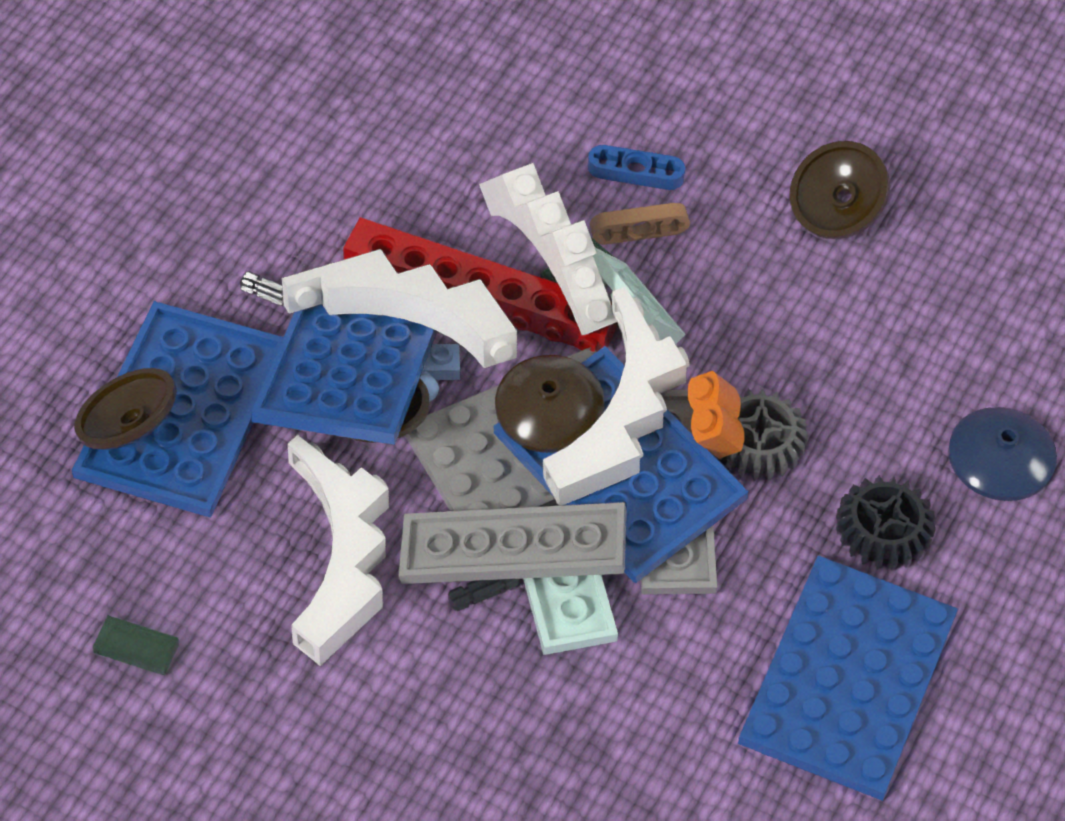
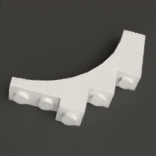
M534 163L480 183L479 186L491 216H501L510 220L527 236L541 254L557 280L572 310L581 334L586 335L616 323L617 320L613 314L611 302L593 258V255L597 254L585 221L570 223L559 191L545 195Z
M626 286L612 291V311L622 332L626 352V363L619 387L608 408L587 432L568 447L543 459V477L558 506H563L640 473V458L643 457V451L637 438L663 428V413L667 409L661 393L686 383V370L690 364L685 350L682 347L677 348L671 336L660 340L656 328L652 324L648 326L646 323L641 302L637 297H631Z
M297 435L288 443L289 464L309 483L322 502L331 525L333 543L332 555L324 581L310 605L292 624V640L297 648L321 666L383 608L381 584L374 576L368 573L386 557L385 536L372 523L389 508V488L383 479L377 475L369 474L362 467L351 476L342 464L333 463L324 456L322 450L315 443H308Z

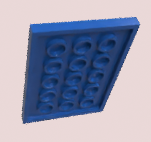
M153 301L118 376L144 368H157L170 374L177 387V395L172 410L150 435L134 444L112 450L93 449L84 445L73 466V478L211 518L254 423L251 416L252 408L283 337Z
M323 304L294 312L252 408V422L395 445L437 330L405 319L384 315H329Z
M606 346L582 362L583 365L594 373L601 384L604 394V412L619 387L625 366ZM548 388L543 391L546 393H552L555 390ZM668 409L663 413V428L637 438L643 451V457L640 458V473L565 504L584 505L625 502L627 510L625 574L635 584L746 501L749 494L746 488L706 448L695 441L690 431ZM499 422L494 425V434L553 496L543 477V459L554 453H543L526 449L513 441L501 428Z
M817 556L740 733L738 744L883 801L955 620L958 608Z

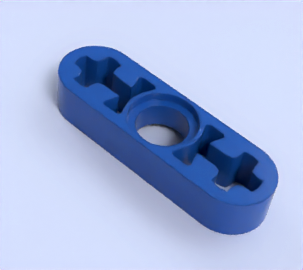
M609 145L595 146L588 155V171L592 176L599 179L664 190H675L684 182L685 164L675 156ZM601 159L607 160L606 164H600ZM618 161L622 162L621 168L617 167ZM631 163H640L645 167V170L633 172L627 166ZM652 167H655V174L651 173ZM667 170H668V171H673V174H672V175H666Z

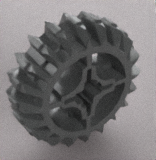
M748 388L744 397L739 395L741 408L738 420L741 422L744 430L742 451L718 458V461H726L728 471L738 468L740 478L746 472L752 474L754 481L759 477V474H764L769 481L774 476V472L783 477L787 472V468L794 469L798 459H801L804 455L805 445L808 440L806 419L800 418V408H791L790 398L780 401L778 392L771 397L766 395L764 389L758 395H754ZM757 428L760 429L759 436H761V441L758 440Z

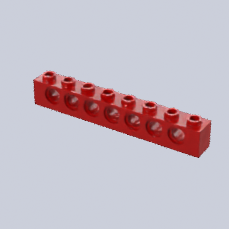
M361 217L358 219L343 247L344 260L381 249L397 274L430 264L447 289L481 280L514 328L533 332L546 337L550 341L562 342L577 347L581 351L590 348L589 351L594 352L596 350L597 352L604 346L608 347L618 326L616 322L589 334L582 335L558 283Z

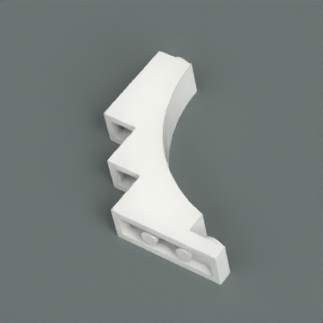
M381 249L282 278L284 306L289 314L323 304L329 315L373 314L390 316L422 324L452 338L468 350L483 368L517 358V330L481 280L447 289L430 264L397 274Z

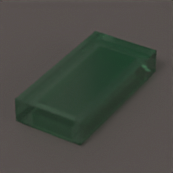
M108 615L94 642L93 652L165 676L179 646V638Z

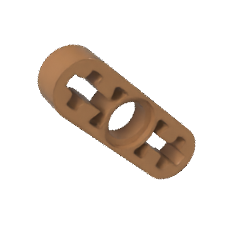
M668 203L603 212L594 216L590 220L589 225L594 242L607 245L677 235L688 229L690 220L686 207L683 204ZM645 222V223H643V224H641V225L633 226V225H635V224H637V223Z

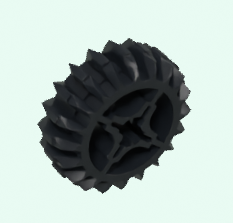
M880 475L875 478L874 483L865 478L861 482L860 487L853 484L849 489V493L844 494L842 497L840 508L837 509L836 531L837 534L841 535V546H850V557L860 554L862 556V565L870 560L875 562L877 570L883 563L888 564L891 571L897 567L898 562L907 568L912 559L918 561L922 557L923 552L930 548L931 538L934 537L936 530L934 524L935 511L930 510V499H921V488L911 491L909 490V481L899 485L896 484V479L893 476L889 482H884Z

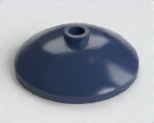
M988 407L974 411L965 416L956 425L949 441V460L957 477L968 488L990 499L1017 501L1029 498L1046 487L1056 468L1057 451L1049 432L1036 419L1015 409Z

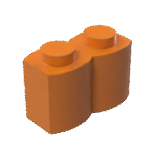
M714 371L691 378L688 385V400L694 410L691 418V431L695 441L717 458L742 451L744 430L741 422L738 420L741 402L736 388Z

